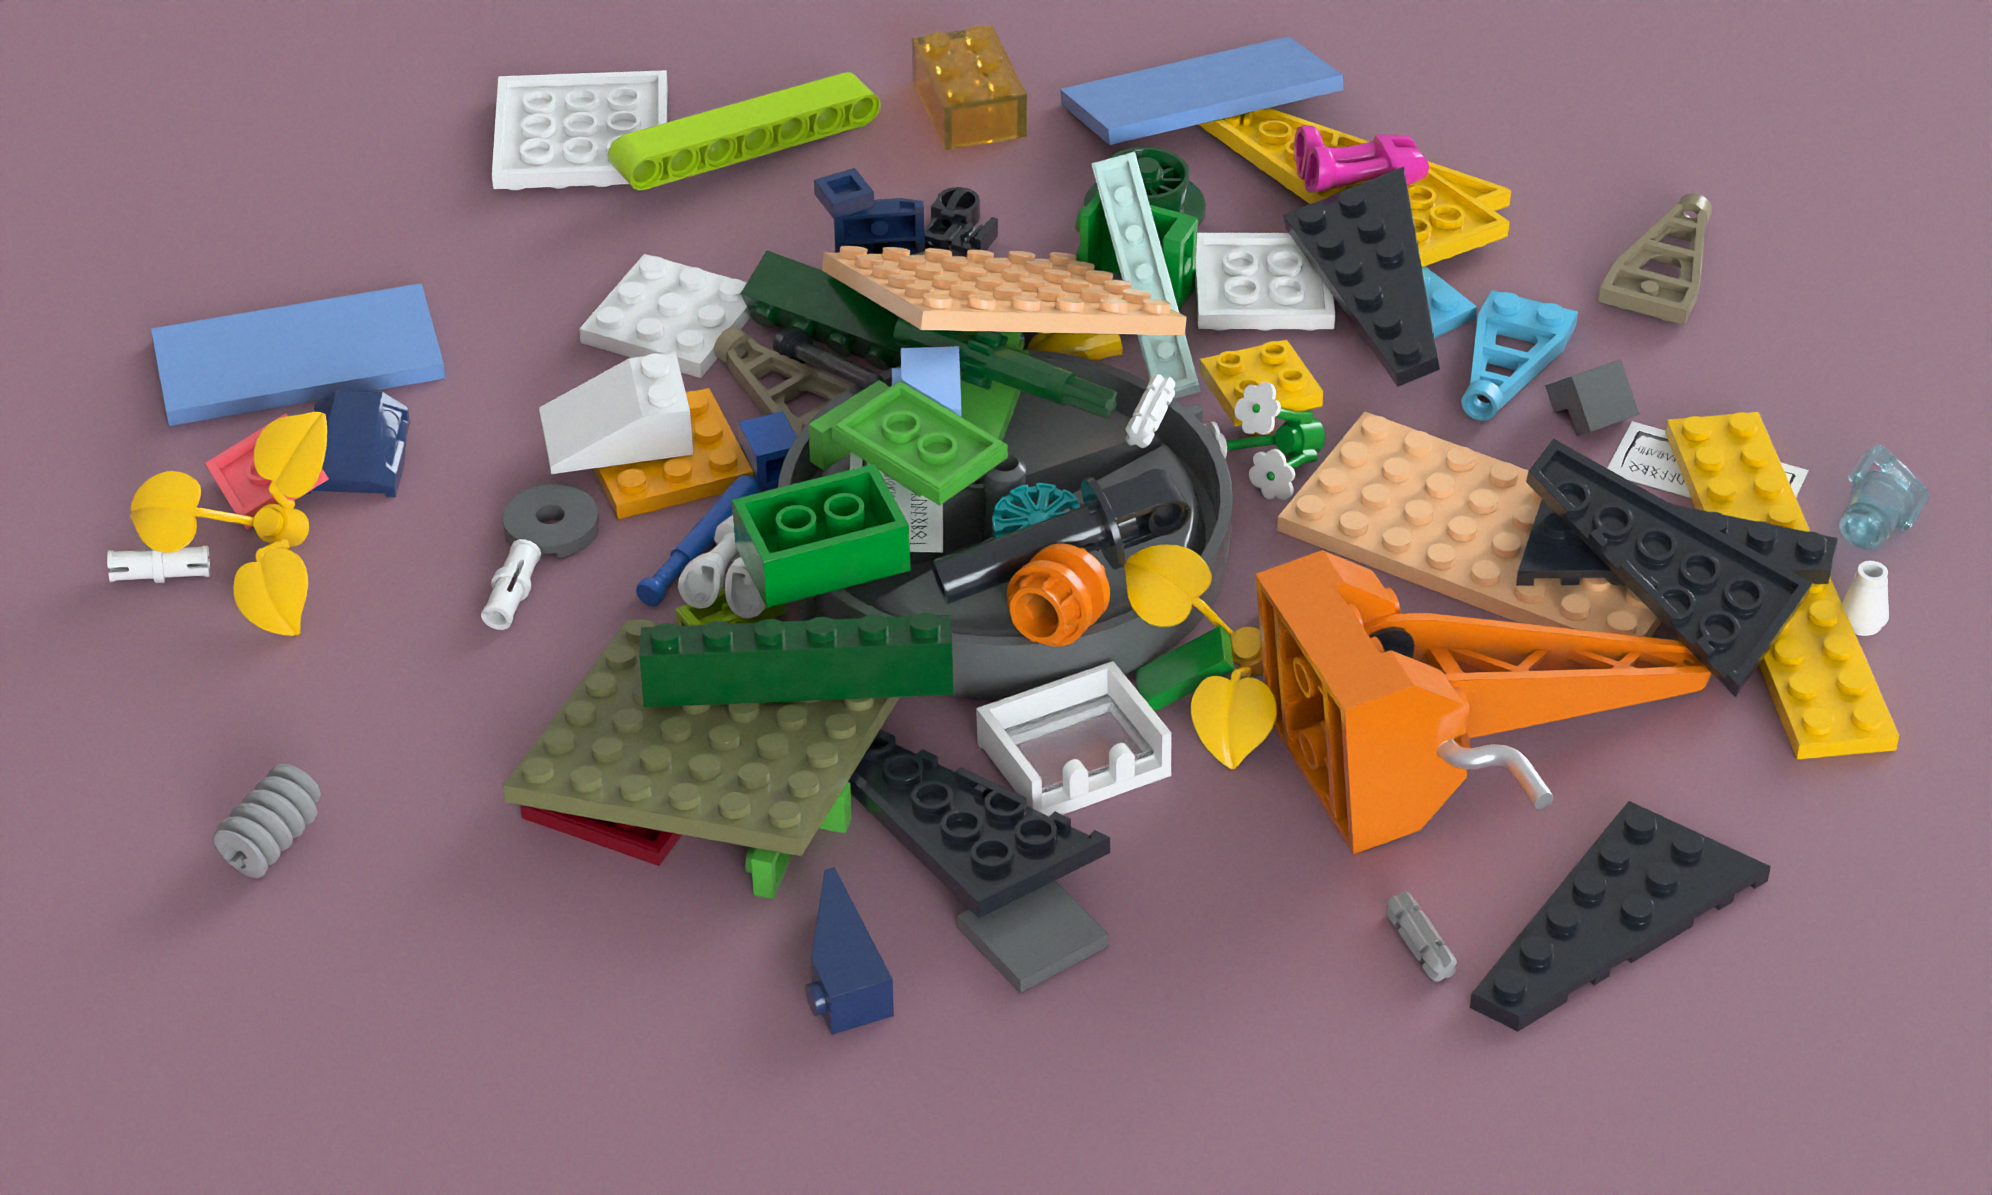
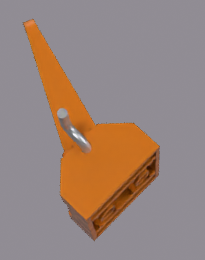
M1324 550L1255 574L1264 682L1271 690L1277 703V717L1273 728L1353 855L1420 831L1467 778V769L1474 770L1489 766H1502L1511 772L1536 809H1544L1552 803L1554 798L1552 793L1529 760L1521 752L1509 746L1497 744L1471 748L1470 738L1702 691L1712 675L1707 667L1679 640L1433 613L1400 614V605L1396 594L1392 588H1384L1372 570Z

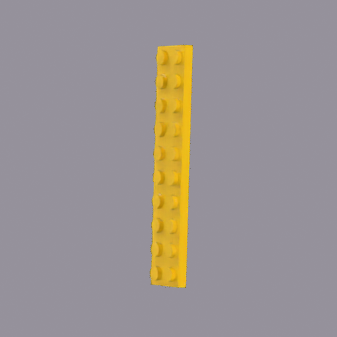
M1739 412L1727 415L1667 419L1665 434L1695 509L1718 512L1723 515L1757 522H1767L1772 525L1806 532L1810 531L1759 412ZM1831 577L1828 584H1812L1808 596L1759 663V668L1796 759L1895 751L1898 745L1899 733L1848 616L1842 609L1841 600Z

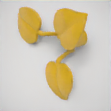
M311 412L286 416L271 422L262 430L254 448V465L261 477L272 480L269 485V492L279 505L268 504L261 508L255 517L197 508L201 496V487L198 481L188 474L177 471H166L149 478L139 487L130 506L131 520L142 541L149 548L163 553L178 552L189 545L196 534V517L253 526L260 539L272 544L256 551L257 562L246 563L237 570L233 585L234 598L239 610L250 622L263 630L287 636L300 635L301 615L308 591V574L301 557L288 549L289 547L300 545L306 539L309 532V521L302 511L294 509L295 502L287 499L285 496L300 498L307 494L317 482L322 470L327 445L326 414Z
M1169 544L1155 545L1142 549L1131 555L1124 565L1128 598L1132 608L1142 620L1157 627H1172L1187 619L1193 605L1215 627L1221 625L1230 635L1233 662L1237 669L1232 672L1230 680L1221 676H1211L1199 684L1192 697L1191 717L1196 732L1207 750L1229 769H1236L1243 759L1266 739L1277 717L1276 699L1269 687L1256 678H1249L1250 676L1264 673L1260 630L1254 627H1242L1234 632L1199 598L1211 585L1212 574L1206 562L1196 552L1186 547Z

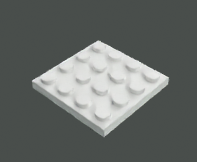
M667 70L498 76L492 163L493 189L521 190L538 187L561 189L568 186L594 185L597 187H607L610 185L629 184L610 164L607 154L610 146L617 138L631 132L667 123Z

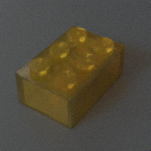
M993 25L985 27L972 26L966 30L947 33L933 32L927 36L912 38L913 82L945 150L1027 137V93Z

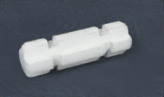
M1158 374L1151 378L1146 387L1147 390L1143 393L1133 413L1134 417L1130 419L1126 427L1127 436L1125 439L1130 446L1137 444L1139 447L1144 448L1151 443L1155 435L1154 432L1158 429L1168 409V405L1175 395L1173 390L1175 382L1171 377L1163 378Z

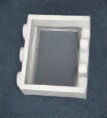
M1114 661L976 708L978 748L985 750L1015 792L1026 797L1027 806L1045 815L1050 816L1054 811L1064 815L1171 776V731Z

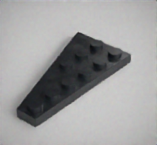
M1555 439L1551 441L1528 471L1526 483L1736 697L1808 596L1813 583Z
M1542 499L1518 569L1516 586H1534L1535 578H1560L1561 585H1579L1580 578H1605L1612 585H1626ZM1674 505L1813 584L1829 583L1839 538L1811 531L1806 532L1772 525L1762 521L1757 522L1727 516L1718 512H1708Z

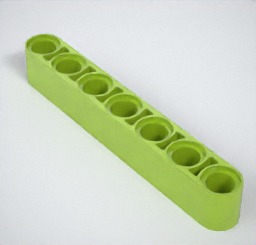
M846 72L625 134L612 143L607 156L610 164L634 189L646 190L865 126L875 119L881 104L878 96L855 74Z

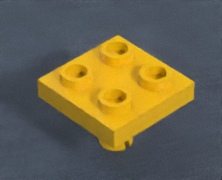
M1287 339L1270 341L1260 346L1237 351H1226L1219 355L1200 359L1201 377L1234 426H1239L1243 423L1235 415V406L1241 398H1244V390L1248 385L1258 386L1262 382L1273 384L1276 389L1275 400L1279 401L1281 408L1299 412L1323 406V390ZM1274 423V428H1273V430H1272L1269 434H1267V435H1270L1272 432H1274L1275 423ZM1255 432L1254 434H1250L1253 436H1263L1261 434H1258L1257 432Z

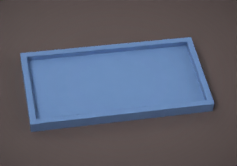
M1288 36L1060 89L1062 106L1106 143L1113 145L1342 91L1343 74Z
M422 283L151 328L169 426L318 401L336 390L370 392L446 379L444 363Z

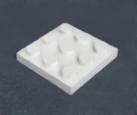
M1197 233L1195 283L1198 329H1258L1263 331L1272 329H1303L1308 331L1334 329L1335 309L1333 295L1289 233Z
M644 254L579 328L580 342L630 358L647 356L653 353L665 354L676 352L681 373L702 378L717 359L714 353V346L720 334L730 327L742 329L751 318L749 310L740 294L747 282L665 260L661 257Z

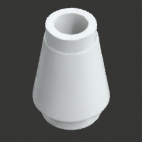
M1865 561L1858 566L1857 572L1842 601V609L1848 616L1851 626L1857 635L1869 636L1876 634L1889 620L1888 570L1883 564L1876 561Z

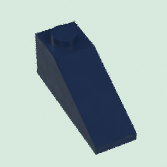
M835 867L824 870L811 956L812 983L805 986L808 1004L813 1015L818 1016L822 1014L832 1035L894 1016L893 979Z

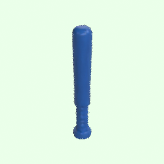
M748 475L739 476L683 540L671 551L670 558L659 568L653 577L644 578L638 583L636 593L644 604L652 607L658 606L665 598V590L682 573L685 566L697 556L705 553L715 543L714 538L717 526L733 515V499L761 493L760 485L756 479Z

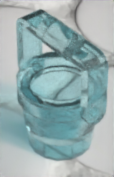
M1874 446L1862 455L1848 478L1854 485L1851 488L1850 499L1840 519L1839 527L1841 533L1847 541L1859 548L1868 550L1879 548L1897 527L1904 532L1914 524L1929 499L1928 489L1884 446ZM1875 462L1881 467L1882 471L1868 470L1872 463Z

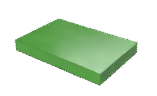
M901 381L831 427L832 440L870 464H875L878 469L939 506L1008 458V445Z

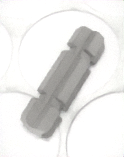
M1402 892L1398 896L1392 895L1387 900L1386 914L1393 925L1400 928L1398 930L1399 934L1416 959L1424 963L1422 967L1429 978L1436 982L1444 978H1451L1456 972L1454 967L1457 964V960L1449 948L1442 945L1444 943L1443 939L1425 913L1418 910L1420 906L1414 897L1408 892Z

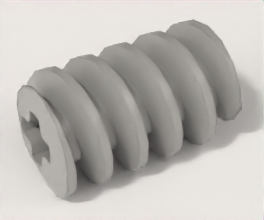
M278 764L271 768L267 777L259 781L255 789L244 797L242 803L231 811L229 817L219 823L213 835V843L219 854L236 870L248 877L258 879L264 876L268 865L274 864L279 860L280 851L289 849L293 838L301 836L304 832L305 824L308 825L316 819L318 812L315 803L319 802L321 797L318 784L307 773L290 764Z

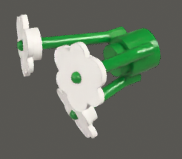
M1262 382L1258 386L1248 385L1244 390V398H1241L1235 406V415L1237 419L1243 421L1242 429L1245 433L1254 434L1257 432L1264 436L1226 440L1224 435L1220 433L1216 422H1208L1203 425L1219 445L1224 458L1227 456V451L1277 445L1279 450L1271 449L1267 453L1258 452L1253 456L1255 466L1250 469L1249 478L1254 486L1261 488V492L1266 499L1271 500L1277 497L1281 500H1286L1294 492L1291 483L1295 479L1294 469L1303 464L1317 461V453L1320 452L1325 443L1324 428L1320 421L1313 417L1311 410L1298 412L1281 408L1280 402L1275 400L1276 389L1273 384ZM1274 418L1287 420L1277 429L1276 434L1267 435L1274 428ZM1283 453H1286L1288 456L1294 458L1286 461V458Z

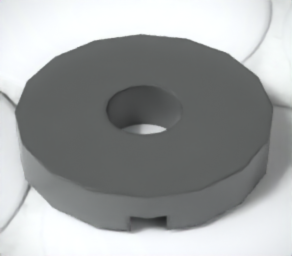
M552 483L531 487L518 493L507 503L502 515L505 538L511 546L514 541L519 539L533 542L539 547L541 551L540 558L542 559L543 553H555L556 558L568 557L585 549L596 538L599 523L596 501L587 492L571 485ZM548 520H558V521H559V522L554 523V524H544V523H543V522L548 521Z

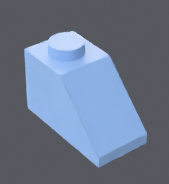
M959 346L901 348V368H892V386L901 381L961 417Z

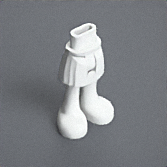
M732 515L717 526L714 538L717 546L710 552L697 556L685 566L679 577L678 589L683 600L690 606L698 609L711 606L721 592L725 570L730 561H732L733 563L729 567L725 579L727 603L736 615L742 618H752L758 616L766 606L735 546Z

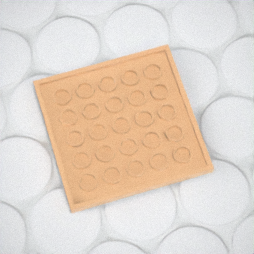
M841 246L840 253L824 252L822 271L920 330L1185 335L1187 317L1170 309V302L1150 299V292L1131 289L1132 284L1130 282L1113 280L1112 273L1094 270V264L1076 261L1077 256L1069 253L1052 252L1049 259H1035L1036 255L1030 252L1010 251L1008 258H995L993 252L968 250L967 257L952 256V252L949 250L935 248L925 249V255H910V250L897 247H885L882 254H867L866 248Z

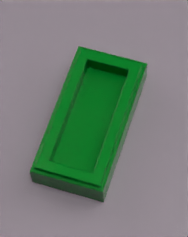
M1220 625L1136 669L1138 692L1156 712L1194 692L1207 677H1223L1234 671L1230 635Z

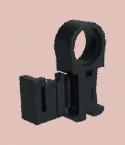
M952 187L943 190L938 194L936 201L931 206V222L924 229V252L925 249L929 248L949 250L950 245L952 250L967 254L968 250L986 251L998 237V218L991 217L984 226L980 225L978 228H974L980 219L979 195L975 191L964 187ZM956 207L967 208L964 210H955Z

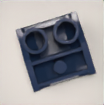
M904 198L874 200V207L855 212L849 216L833 219L834 253H840L841 246L866 248L867 254H882L885 247L904 248L910 250V255L924 252V204L921 200Z
M336 390L317 402L314 406V412L326 414L327 445L322 469L329 479L307 494H311L312 491L384 493L386 497H396L404 468L406 441L410 424L408 407L384 392Z

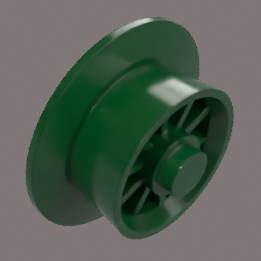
M1134 147L1119 151L1110 157L1113 158L1135 151L1149 205L1197 217L1198 226L1201 224L1206 212L1205 198L1200 189L1189 181V167L1180 156L1156 147ZM1097 183L1093 184L1086 193L1084 206H1087L1099 191Z

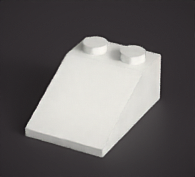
M676 352L665 354L653 353L647 356L629 358L539 407L551 474L693 455L690 408Z

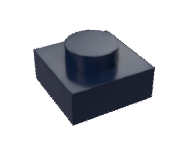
M855 168L814 180V195L833 219L849 216L855 212L874 207V191Z

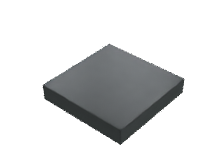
M1056 880L980 918L970 909L957 915L958 929L1019 993L1034 987L1108 947V933Z

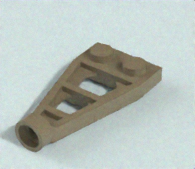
M1695 193L1682 196L1678 204L1672 207L1613 262L1600 286L1598 302L1616 306L1619 309L1657 317L1664 321L1685 325L1699 296L1705 226L1712 215L1710 202L1702 195ZM1684 211H1693L1697 214V217L1692 218ZM1668 235L1690 241L1689 248L1685 249L1662 243L1661 241ZM1649 260H1654L1680 267L1681 270L1680 277L1677 279L1640 268Z
M730 327L723 331L714 346L715 356L728 365V370L763 415L766 416L783 411L796 436L800 434L805 425L822 408L840 394L854 387L849 383L758 344L738 327ZM772 371L789 378L770 390L758 380ZM805 391L827 399L824 403L799 417L794 415L785 404Z

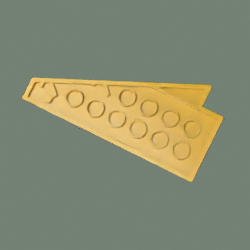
M1271 108L1198 124L1206 132L1218 138L1233 151L1239 153L1309 204L1367 182L1363 181L1338 187L1326 192L1309 193L1305 188V179H1300L1296 170L1294 138L1298 127H1316L1321 134L1323 144L1327 147H1350L1369 142L1358 137ZM1429 161V170L1425 178L1407 186L1422 267L1508 237L1510 221L1495 211L1510 205L1512 192L1510 189Z

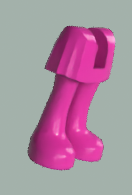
M1300 126L1295 133L1294 158L1299 178L1305 179V188L1309 193L1326 192L1334 188L1372 180L1401 167H1404L1407 186L1424 179L1428 174V161L1418 150L1414 140L1409 135L1376 134L1372 142L1350 147L1334 148L1323 144L1321 134L1314 126Z

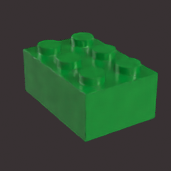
M875 464L732 500L735 546L766 608L911 571L909 524Z

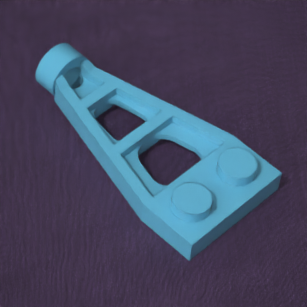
M1491 290L1478 313L1471 381L1461 401L1465 413L1479 421L1492 419L1498 410L1563 352L1576 328L1578 311L1562 308L1554 303H1542L1522 298L1510 292ZM1502 335L1536 345L1528 352H1523L1496 345L1495 342L1496 336ZM1489 363L1515 371L1508 377L1485 370ZM1484 395L1491 402L1484 403L1478 399V396Z

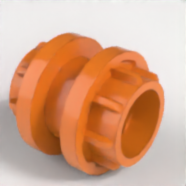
M1052 544L1043 548L1028 564L1024 565L1013 575L1008 584L1007 604L1012 624L1033 643L1038 642L1047 646L1062 647L1075 642L1089 626L1094 624L1104 614L1108 607L1110 587L1104 566L1084 548L1080 549L1069 544Z

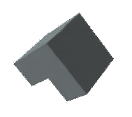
M1621 359L1545 385L1554 413L1568 408L1577 436L1640 415Z

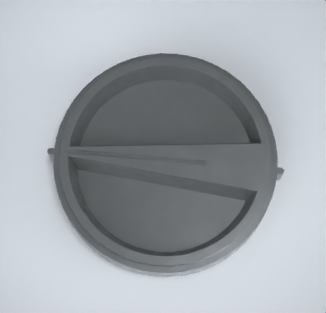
M1027 350L1030 351V357L1075 373L1078 378L1116 391L1115 401L1117 406L1114 411L1111 410L1109 418L1105 419L1070 405L1062 406L1021 391L1003 442L1008 445V458L943 503V553L910 552L911 571L796 600L795 602L799 607V621H808L817 617L857 619L868 615H880L883 617H906L919 613L951 615L954 695L949 696L959 698L1001 700L1114 661L1125 676L1136 671V669L1148 664L1178 644L1199 624L1204 615L1192 605V610L1187 619L1178 625L1157 627L1148 624L1137 615L1131 606L1127 594L1124 567L1116 570L1113 569L1105 559L1101 549H1099V552L1095 550L1089 553L1105 568L1104 571L1110 587L1108 607L1104 614L1094 624L1089 626L1075 642L1062 647L1047 646L1038 642L1033 643L1012 624L1007 604L1009 582L946 604L937 587L931 562L994 539L992 517L995 505L1003 496L1006 497L1010 494L1011 490L1021 485L1028 484V487L1036 486V483L1056 485L1057 489H1065L1071 492L1078 499L1079 504H1084L1081 482L1085 478L1093 477L1101 489L1137 477L1148 470L1163 469L1170 474L1191 510L1190 518L1182 529L1171 535L1160 536L1125 549V563L1134 553L1155 545H1178L1193 550L1206 562L1212 574L1211 585L1199 596L1211 608L1221 591L1228 571L1233 495L1232 481L1227 462L1219 445L1202 423L1203 408L1200 405H1192L1186 408L1173 397L1158 429L1154 432L1155 435L1151 443L1144 448L1139 447L1137 444L1130 446L1125 439L1127 436L1126 427L1130 419L1134 417L1133 413L1143 393L1147 390L1146 387L1149 382L1121 369L1082 357L1049 351ZM892 369L880 373V375L883 377L884 383L891 387ZM855 385L840 394L805 425L793 442L784 460L778 488L850 470V454L825 470L810 462L809 424L865 388ZM1032 498L1035 505H1037L1038 498ZM1049 499L1048 506L1055 500ZM1020 503L1015 504L1016 506L1022 508ZM1007 516L1002 517V519H1010Z

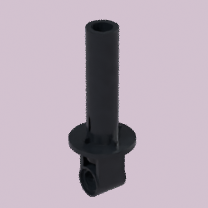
M1163 469L1148 470L1137 477L1101 489L1093 477H1088L1081 482L1084 504L1081 503L1080 508L931 562L933 575L943 600L946 604H950L1010 582L1013 575L1024 565L1028 564L1039 551L1052 544H1069L1080 549L1084 548L1087 552L1095 550L1099 552V549H1101L1109 565L1116 570L1125 565V549L1160 536L1171 535L1182 529L1190 518V507L1170 474Z

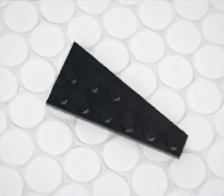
M1404 167L1283 215L1286 230L1397 387L1440 370Z
M881 729L848 780L851 794L978 918L1110 853L1109 836L1096 830L1090 835L1071 827V818L1056 811L1050 816L1028 807L1026 797L962 767L954 772L938 764V756L924 749L917 754L896 744L894 735Z
M1628 801L1471 993L1470 1008L1518 1032L1565 1004L1568 1000V994L1588 982L1593 985L1598 984L1609 977L1610 969L1625 960L1633 963L1691 928L1694 919L1713 907L1721 910L1734 901L1735 894L1746 887L1751 886L1755 889L1768 881L1771 866Z

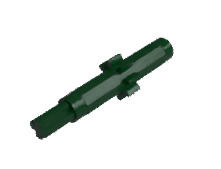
M901 317L896 323L893 340L895 344L905 348L959 346L960 368L964 369L961 376L962 381L989 390L992 380L1056 404L1062 406L1070 405L1105 419L1109 418L1111 410L1114 411L1117 406L1115 401L1116 391L1078 378L1075 373L1005 348L1008 337L994 331H978L977 337L955 330H920Z

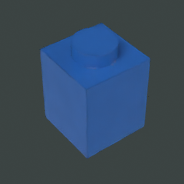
M784 412L738 422L740 447L753 470L754 479L758 481L761 492L778 488L784 460L797 438Z

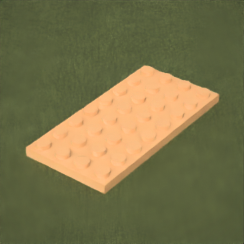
M1366 411L1278 516V532L1518 623L1652 637L1662 622L1627 585H1612L1605 578H1580L1579 585H1561L1560 578H1535L1534 586H1516L1518 569L1542 500L1526 483L1528 470Z

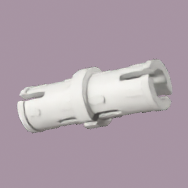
M525 539L514 541L503 567L499 568L492 578L491 586L493 590L487 605L481 613L482 620L491 628L497 630L509 628L520 601L524 600L531 590L530 577L541 557L539 547L531 541ZM512 577H515L516 579L512 586V589L510 592H508L507 588L511 582Z
M208 545L187 547L174 553H163L153 549L108 550L109 581L154 578L155 583H165L166 578L210 577Z

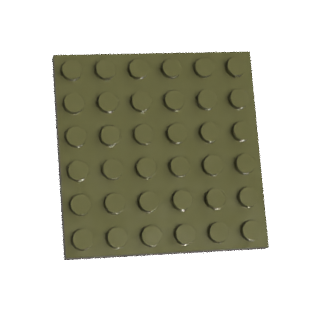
M627 619L503 785L505 802L802 856L900 697L644 708L639 661L641 627H654L659 624L647 619Z

